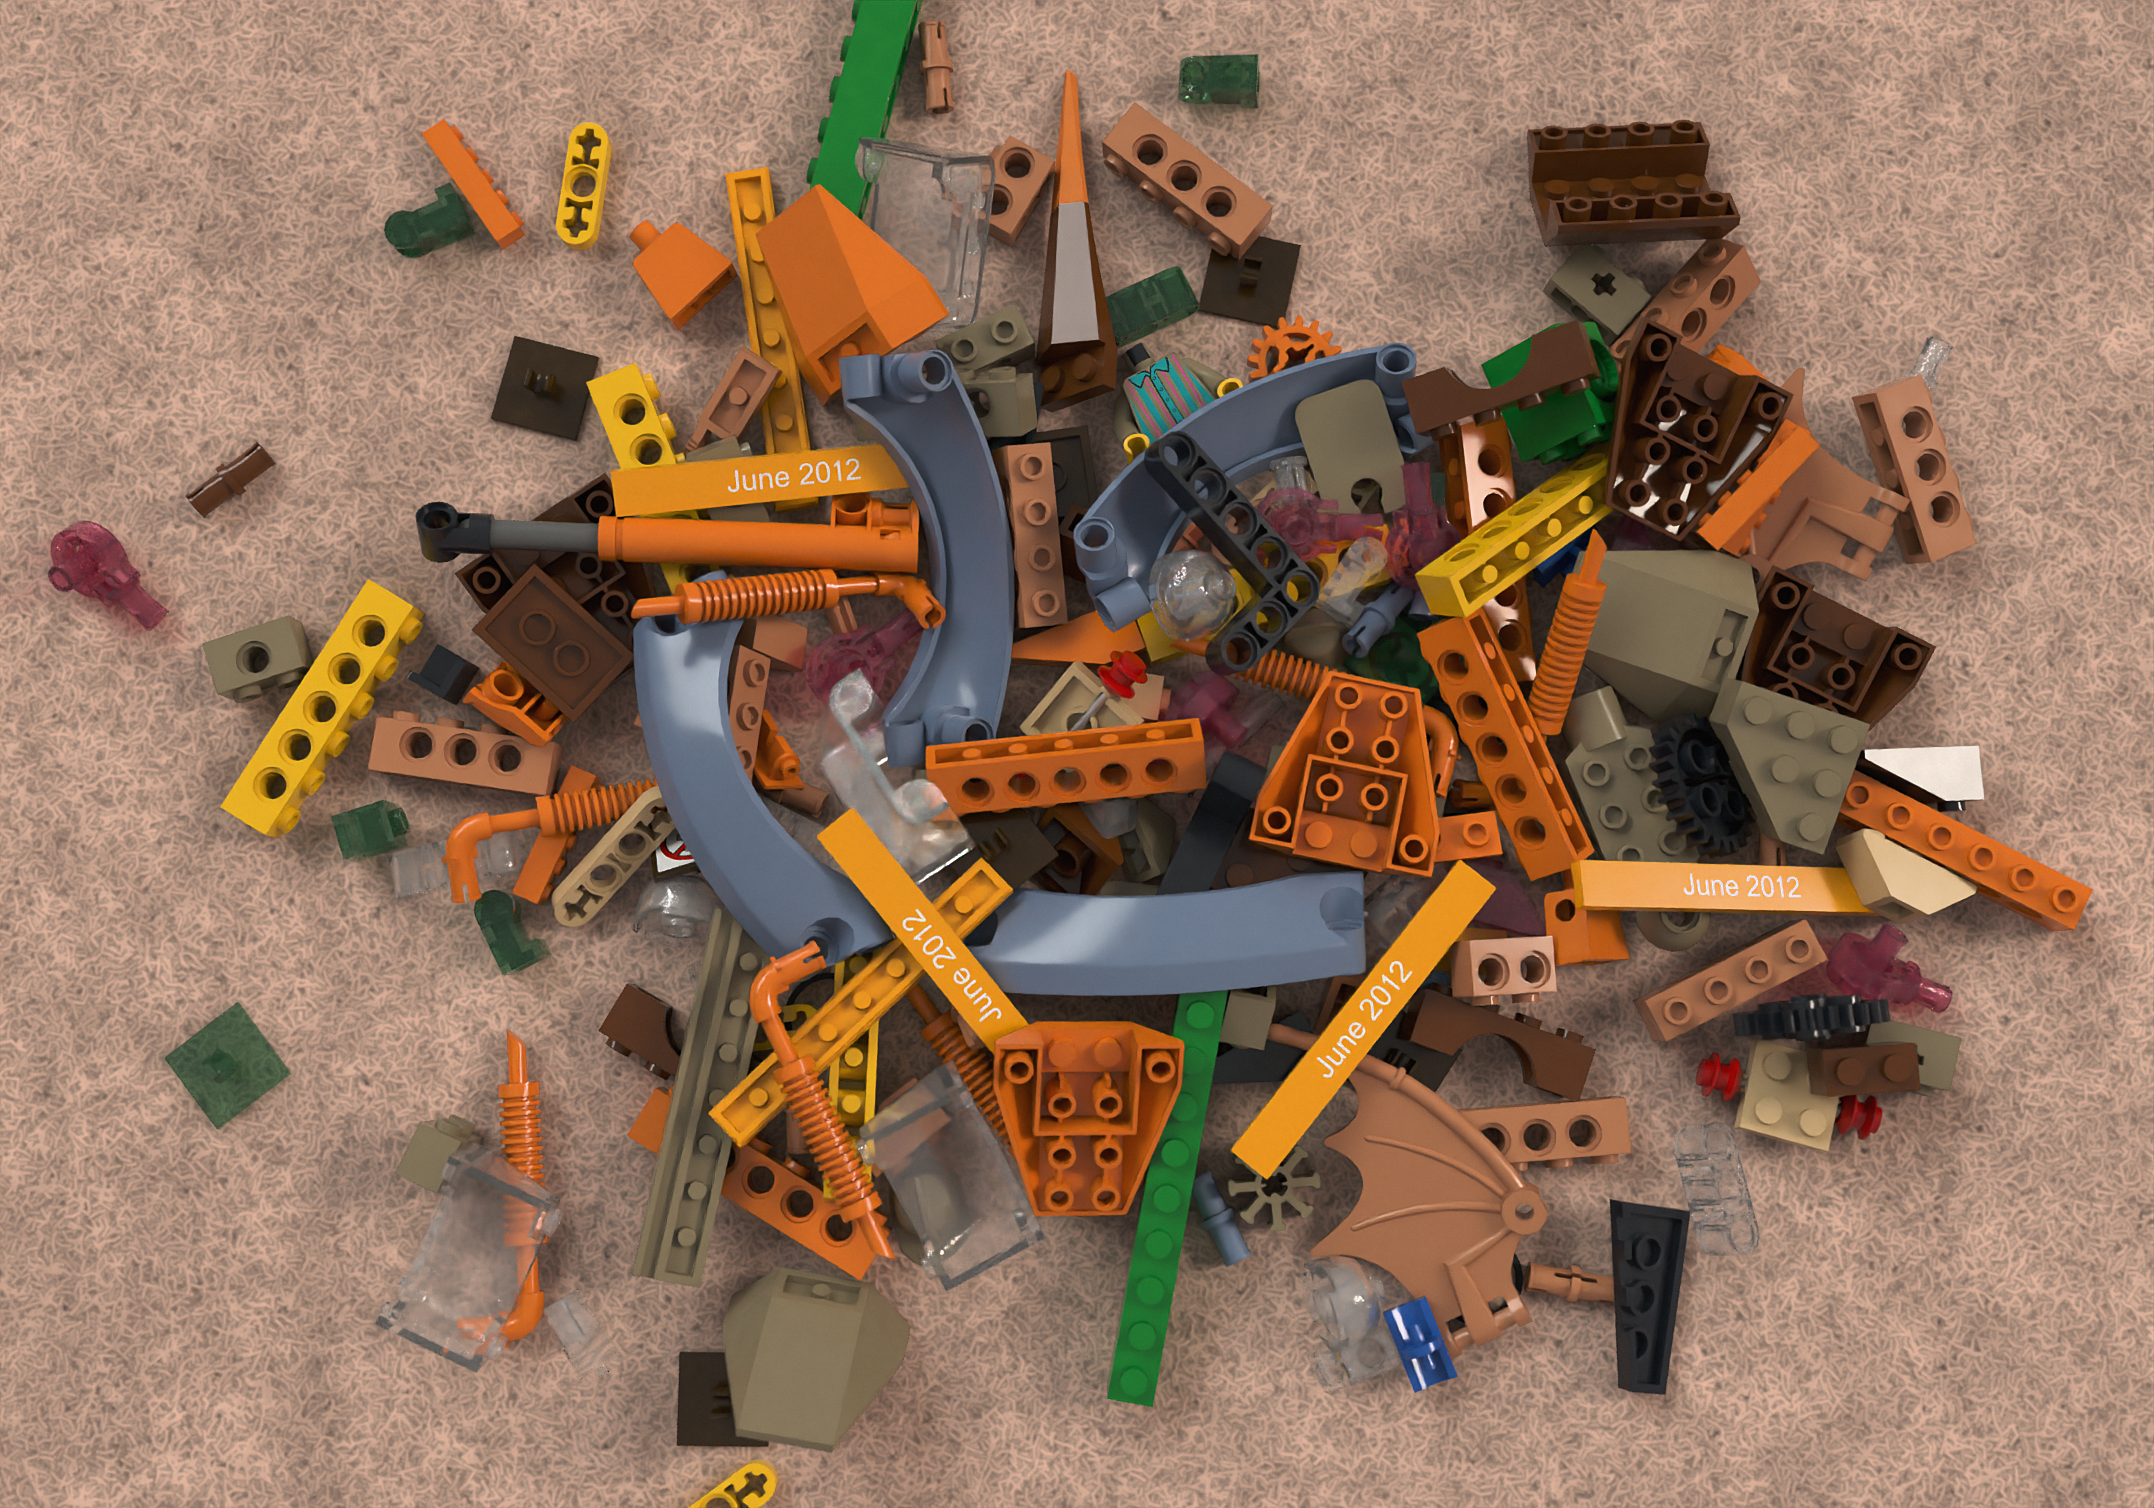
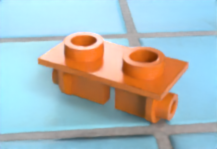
M763 709L754 774L764 789H803L804 784L798 776L800 759L792 751L785 738L777 736L779 729L772 720V715L768 710Z
M1495 811L1438 818L1440 834L1434 864L1503 854Z

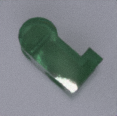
M1258 54L1191 56L1180 61L1179 100L1189 104H1207L1211 102L1215 104H1241V108L1258 109L1260 87Z
M451 183L434 189L438 201L412 212L402 210L389 216L384 227L385 237L399 254L406 258H419L476 234L463 201Z
M489 890L484 892L482 897L475 902L474 914L502 975L512 976L551 956L552 954L545 939H530L520 919L522 908L517 897L509 892Z

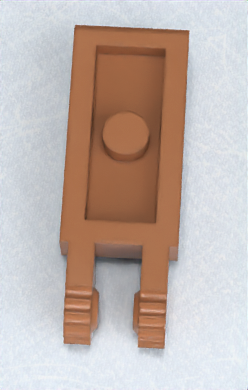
M742 347L697 421L699 425L688 442L684 454L686 455V453L706 446L712 433L722 439L736 434L740 443L783 371L748 348Z

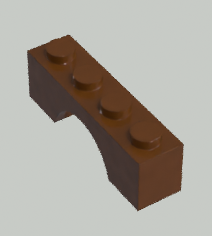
M1574 320L1532 335L1531 349L1525 365L1514 378L1498 387L1488 389L1470 387L1453 370L1446 367L1410 378L1401 383L1416 434L1424 437L1431 436L1432 441H1440L1459 434L1458 426L1474 421L1475 426L1479 427L1502 419V411L1517 406L1520 412L1538 408L1546 404V396L1562 391L1564 397L1584 392L1591 388L1589 381L1601 378L1586 327L1579 320Z
M1432 982L1430 989L1419 987L1415 991L1399 1039L1441 1054L1453 1056L1468 1040L1484 1034H1494L1505 1040L1516 1052L1521 1064L1524 1084L1566 1099L1580 1100L1596 1049L1582 1045L1584 1036L1562 1028H1557L1555 1034L1540 1029L1541 1020L1517 1012L1514 1019L1498 1014L1500 1006L1497 1004L1471 1006L1467 1002L1453 998L1452 988Z
M626 984L598 1031L609 1037L605 1044L618 1053L629 1057L633 1051L648 1060L644 1067L653 1074L665 1080H668L670 1075L676 1077L681 1050L675 1042L671 1028L673 1006L636 984ZM753 1054L751 1055L747 1076L763 1062L762 1059Z

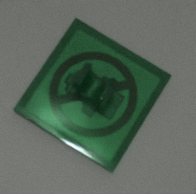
M1403 611L1395 618L1394 628L1387 635H1381L1369 649L1366 656L1363 658L1355 657L1356 652L1361 647L1359 645L1354 653L1350 654L1341 664L1358 677L1420 689L1422 707L1426 705L1439 689V682L1431 665L1424 659L1421 653L1420 641L1417 637V633L1424 630V628L1412 618H1409Z
M239 1002L165 1057V1060L217 1130L292 1074Z

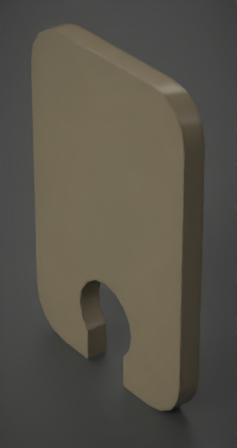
M1366 379L1358 380L1308 397L1299 403L1295 411L1296 424L1329 521L1341 527L1364 521L1360 508L1352 500L1351 492L1355 483L1365 478L1373 479L1380 484L1383 494L1381 503L1385 514L1401 509L1408 504L1413 493L1412 485L1382 392L1376 383Z

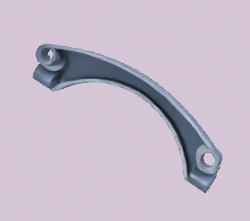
M1399 342L1316 359L1268 375L1210 402L1160 437L1162 438L1174 431L1187 433L1231 482L1237 485L1271 468L1308 459L1295 420V411L1299 403L1308 397L1366 379L1376 383L1382 392L1403 460L1411 458L1438 442L1432 441L1431 436L1424 437L1416 434L1401 383L1415 377L1416 353L1408 345ZM1165 446L1164 456L1171 465L1177 466L1178 460L1175 451ZM1145 451L1117 476L1074 529V544L1078 567L1085 575L1087 591L1094 602L1100 618L1112 632L1120 630L1157 608L1160 583L1167 561L1176 543L1192 523V520L1147 471L1144 463ZM1196 480V493L1202 499L1207 500L1208 491L1206 486L1201 481Z
M934 349L885 356L868 354L838 358L846 413L863 426L884 447L898 466L917 504L929 552L931 594L946 611V617L941 625L932 629L929 624V629L924 628L912 665L899 689L882 713L887 762L890 767H904L925 763V746L965 742L967 729L969 732L967 742L996 739L1011 663L1015 602L1014 563L1005 503L984 432L965 388L948 355L941 350ZM923 364L927 371L926 380L923 378L922 375Z
M719 570L703 575L693 582L728 579L725 571ZM677 614L642 617L633 629L634 670L640 719L652 768L663 800L679 835L702 874L733 917L769 957L774 956L775 959L783 957L814 940L820 951L812 955V959L822 955L826 966L830 967L844 961L854 953L857 956H861L890 943L894 937L888 924L854 882L822 863L784 830L760 799L744 770L730 726L727 705V677L733 646L745 618L682 624ZM809 958L803 960L804 963L811 961ZM820 969V970H818V971H816V972H814V973H812V974H810V975H808V976H806V977H804V978H802V979H800V980H798V981H807V980H809L810 978H812L814 975H816L817 973H819L820 971H822V969Z
M1363 871L1302 873L1234 888L1166 895H1079L1019 887L962 942L1002 992L1077 996L1163 995L1233 990L1333 976L1357 975L1366 971Z

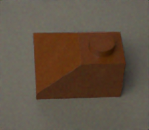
M1082 801L1059 803L1049 807L1036 824L1037 828L1059 854L1056 859L1033 876L1048 892L1096 895L1124 862L1111 810L1101 801L1095 803H1085Z

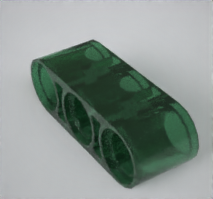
M1181 266L1166 269L1106 297L1117 349L1185 319L1201 307Z

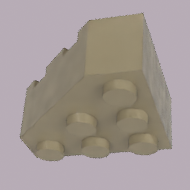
M1724 677L1709 721L1716 736L1721 739L1730 758L1728 762L1742 792L1747 795L1756 814L1755 819L1762 834L1823 855L1870 724L1744 681Z

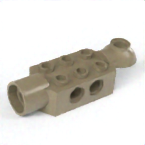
M1611 685L1570 700L1561 729L1569 750L1555 766L1595 850L1592 853L1595 860L1695 863L1700 857L1697 847H1687L1686 834L1676 835L1677 823L1675 820H1666L1668 808L1657 801L1662 796L1660 789L1652 785V781L1658 779V777L1649 767L1650 763L1656 761L1649 751L1650 747L1656 745L1650 729L1628 726ZM1636 911L1638 928L1648 942L1659 949L1676 952L1688 950L1701 941L1709 928L1711 913L1685 912L1684 921L1679 926H1675L1670 922L1666 911Z

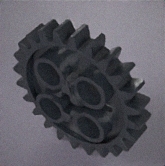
M1684 713L1666 720L1665 723L1657 726L1659 732L1652 735L1656 745L1649 748L1650 753L1656 759L1655 762L1649 764V767L1658 777V779L1652 781V785L1661 790L1662 796L1657 801L1668 808L1666 820H1675L1677 823L1676 835L1686 834L1687 847L1692 848L1696 846L1700 856L1708 854L1710 859L1739 852L1740 848L1747 846L1746 838L1752 836L1748 825L1755 823V819L1748 812L1752 805L1746 794L1742 792L1728 762L1730 758L1721 739L1716 736L1712 726L1708 727L1706 717L1697 719L1695 713L1688 715Z
M1826 993L1798 995L1790 997L1791 1001L1757 1004L1758 1010L1733 1014L1736 1036L1762 1035V1040L1784 1038L1796 1039V1041L1825 1040L1832 1038V1034L1866 1031L1865 1025L1891 1021L1888 999L1861 1000V994L1845 996H1826Z

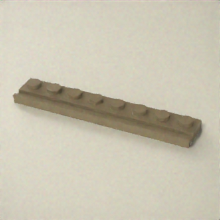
M713 909L631 1271L632 1276L635 1277L641 1276L700 1288L732 1145V1139L708 1112L747 1077L758 1028L748 1001L750 986L758 972L771 963L770 957L754 941L728 910Z

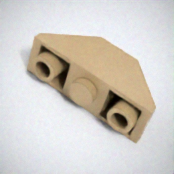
M1864 828L1837 839L1835 848L1862 905L1900 925L1930 915L1976 894L1977 885L1959 877V874L1952 869L1940 867L1924 859L1922 855L1912 849L1903 848L1887 840L1885 835L1879 831Z

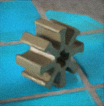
M1298 1144L1294 1145L1271 1175L1275 1176L1278 1172L1282 1173L1283 1179H1279V1182L1284 1185L1282 1190L1277 1193L1271 1189L1267 1194L1263 1193L1261 1189L1266 1187V1184L1261 1181L1263 1176L1237 1155H1233L1232 1158L1237 1164L1242 1163L1254 1173L1252 1179L1232 1180V1178L1227 1177L1225 1180L1226 1191L1230 1196H1235L1239 1192H1256L1244 1208L1240 1207L1237 1210L1246 1222L1253 1224V1217L1267 1202L1270 1221L1267 1222V1226L1272 1231L1286 1230V1225L1282 1221L1281 1203L1287 1201L1296 1208L1297 1214L1302 1219H1307L1314 1208L1308 1202L1303 1203L1293 1195V1188L1313 1186L1319 1189L1321 1186L1320 1175L1314 1170H1310L1307 1174L1291 1175L1290 1172L1302 1158L1308 1157V1152Z

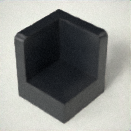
M437 644L420 674L410 670L406 678L457 706L479 667Z

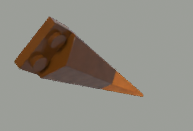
M1067 69L1064 78L1035 363L1042 367L1041 383L1044 384L1041 408L1051 413L1116 390L1117 345L1103 288L1088 204L1081 144L1077 76Z

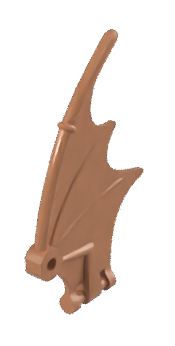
M1799 367L1780 387L1794 394L1782 420L1786 418L1811 432L1805 418L1802 402L1805 369ZM1811 432L1809 435H1810L1815 441H1817V440L1815 439L1814 435H1813L1812 432ZM1768 444L1747 466V468L1739 475V477L1730 485V487L1722 494V496L1727 491L1733 493L1740 486L1736 481L1748 469L1751 472L1753 471L1754 467L1757 464V460L1763 454ZM1819 446L1790 478L1779 487L1782 491L1773 505L1767 504L1763 511L1767 516L1760 528H1753L1748 537L1752 541L1745 553L1739 552L1737 556H1733L1721 548L1717 552L1750 563L1751 567L1757 570L1759 577L1756 583H1754L1756 596L1771 567L1774 565L1782 570H1787L1800 564L1823 562L1867 581L1873 570L1869 567L1877 552H1883L1895 530L1891 525L1899 511L1904 513L1910 500L1860 477L1836 461ZM1870 497L1882 503L1875 518L1862 513ZM1713 505L1708 512L1713 514L1720 506ZM1697 524L1680 541L1687 550H1715L1695 532L1699 528ZM1848 538L1860 543L1853 559L1840 554Z
M1270 1024L1267 1039L1308 1051L1319 1036L1281 1024ZM1366 1054L1348 1077L1356 1089L1359 1102L1356 1115L1348 1125L1326 1136L1324 1139L1326 1146L1339 1151L1351 1159L1357 1166L1363 1178V1189L1359 1200L1350 1213L1311 1248L1310 1254L1313 1257L1347 1255L1365 1259L1389 1271L1415 1299L1426 1296L1450 1358L1453 1359L1462 1355V1349L1474 1343L1479 1347L1504 1335L1503 1330L1517 1324L1519 1327H1522L1533 1321L1524 1300L1512 1282L1511 1269L1514 1253L1520 1240L1524 1235L1536 1233L1543 1228L1548 1217V1206L1539 1192V1187L1523 1182L1518 1172L1497 1147L1462 1114L1435 1092L1406 1074L1405 1068H1396ZM1523 1203L1529 1204L1532 1207L1531 1211L1527 1213H1520L1516 1208ZM1504 1296L1508 1307L1494 1313L1488 1302ZM1462 1315L1466 1326L1453 1332L1447 1322Z

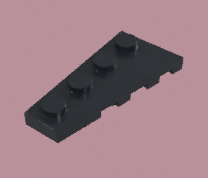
M1610 1199L1618 1388L1659 1395H1665L1691 1211Z

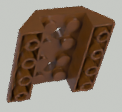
M1677 120L1673 123L1665 124L1633 122L1630 125L1620 126L1590 124L1586 127L1563 128L1553 125L1546 126L1543 129L1528 130L1527 152L1530 201L1544 246L1722 239L1739 226L1741 217L1731 193L1711 191L1705 178L1710 143L1701 122L1690 120Z

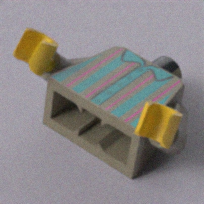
M1144 342L1127 350L1122 357L1133 375L1121 382V394L1114 401L1113 430L1124 448L1128 465L1134 461L1136 454L1145 451L1150 444L1185 418L1210 402L1243 387V383L1237 378L1227 379L1217 371L1191 358L1181 359L1175 352L1169 353L1155 361Z

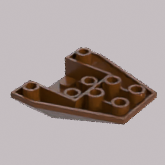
M1641 317L1622 358L1602 504L1680 542L1773 439L1794 394L1758 375L1736 374L1681 345L1682 335L1647 317Z
M605 472L531 521L599 524L600 516H616L612 481ZM494 549L492 555L481 554L455 573L481 611L487 614L533 564H536L632 653H634L633 629L642 619L631 618L632 609L640 599L658 597L648 563L624 562L619 559L617 562L600 561L598 553ZM634 660L608 688L635 671Z
M1775 565L1772 566L1757 594L1759 613L1743 655L1739 680L1870 724L1869 732L1915 688L1936 646L1896 626L1885 627L1813 591L1814 585Z

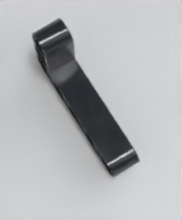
M1181 431L1170 432L1150 444L1146 449L1144 463L1147 471L1257 592L1210 640L1205 651L1206 663L1210 670L1222 676L1246 671L1252 668L1315 604L1320 594L1319 581L1309 567L1197 442L1187 433ZM1165 446L1175 451L1178 460L1177 466L1171 465L1164 456ZM1196 480L1201 481L1206 486L1208 491L1207 500L1202 499L1196 493ZM1227 514L1233 516L1237 521V534L1232 533L1226 525ZM1258 548L1265 551L1268 557L1267 568L1260 565L1257 560L1256 553ZM1289 581L1297 588V601L1292 600L1287 593V583ZM1258 612L1263 613L1268 620V630L1266 633L1257 625L1256 618ZM1228 642L1232 643L1238 650V661L1236 664L1232 663L1226 655Z
M1228 749L1225 750L1155 895L1209 890L1236 830L1251 806L1268 768Z

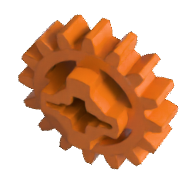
M1297 315L1294 325L1288 326L1284 317L1278 319L1276 331L1268 325L1263 327L1261 334L1265 341L1254 339L1251 349L1257 354L1248 356L1247 366L1257 370L1250 373L1249 383L1285 370L1289 359L1292 362H1296L1299 359L1305 358L1304 363L1316 360L1320 355L1322 358L1340 354L1342 351L1341 346H1329L1333 333L1330 330L1320 335L1317 332L1319 327V321L1314 320L1308 328L1303 326L1302 316ZM1297 338L1306 342L1291 341L1290 339ZM1269 351L1272 353L1271 357L1276 361V366L1270 374H1268L1266 368V356Z

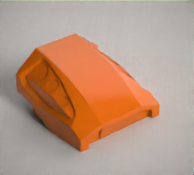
M505 660L492 673L490 672L481 684L479 683L476 687H473L462 700L465 704L476 707L500 726L540 748H543L570 720Z

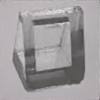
M1126 796L1102 799L1095 803L1077 802L1097 831L1106 839L1130 832L1136 826L1139 799Z

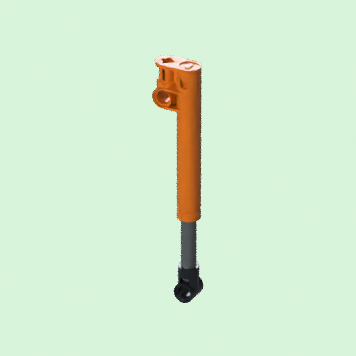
M868 492L833 495L831 525L624 517V519H619L616 516H600L599 524L495 520L493 514L457 512L454 506L445 502L425 504L416 513L421 552L426 559L437 563L449 562L460 554L492 555L494 549L598 553L600 561L617 562L619 559L624 562L799 569L831 568L832 570L917 573L919 509L914 497H912L910 503L883 502L881 497H871Z

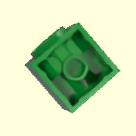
M1581 322L1586 327L1601 378L1589 381L1590 389L1564 397L1562 391L1545 397L1546 404L1532 410L1520 412L1517 406L1501 412L1522 462L1540 460L1542 465H1547L1560 459L1562 462H1567L1587 452L1585 445L1597 440L1600 444L1611 440L1619 385V372L1595 322ZM1555 323L1540 332L1555 328L1566 323ZM1532 336L1481 364L1491 388L1505 384L1520 372L1529 357Z

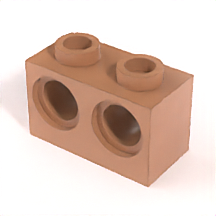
M1009 135L1003 147L996 145L990 153L985 165V169L988 170L980 184L974 182L964 198L963 205L966 206L967 223L1012 248L1055 176V160ZM1015 165L1024 166L1029 170L1028 174L1022 178H1013L1007 174V171ZM995 201L1002 202L1007 206L1006 211L999 215H991L984 209L989 203Z
M1553 936L1454 942L1449 948L1453 998L1470 997L1471 1006L1499 1004L1498 995L1511 994L1512 1003L1540 1002L1539 992L1557 991ZM1522 961L1525 963L1527 968V975L1525 979L1522 978L1520 973V965ZM1481 963L1486 970L1484 982L1480 980L1478 974Z

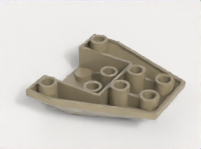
M1710 549L1606 551L1597 579L1603 581L1607 588L1601 601V607L1598 610L1599 613L1593 627V632L1590 635L1591 638L1582 664L1608 686L1611 685L1614 691L1651 720L1665 723L1666 720L1684 713L1686 715L1695 713L1697 719L1701 717L1707 718L1713 711L1724 677L1735 679L1759 613L1751 564ZM1586 551L1579 552L1572 573H1580Z
M780 1267L734 1293L722 1323L721 1333L736 1436L832 1453L903 1364L911 1326L872 1283Z

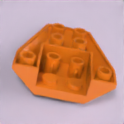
M820 184L811 188L755 234L798 369L823 407L843 394L838 358L868 354L889 355L901 345L919 338L950 315L926 276Z
M1329 671L1257 796L1249 841L1290 856L1376 874L1431 878L1440 829L1420 689Z
M1037 1021L995 1041L993 1088L1034 1216L1127 1215L1182 1088L1185 1046L1183 1040L1130 1021Z

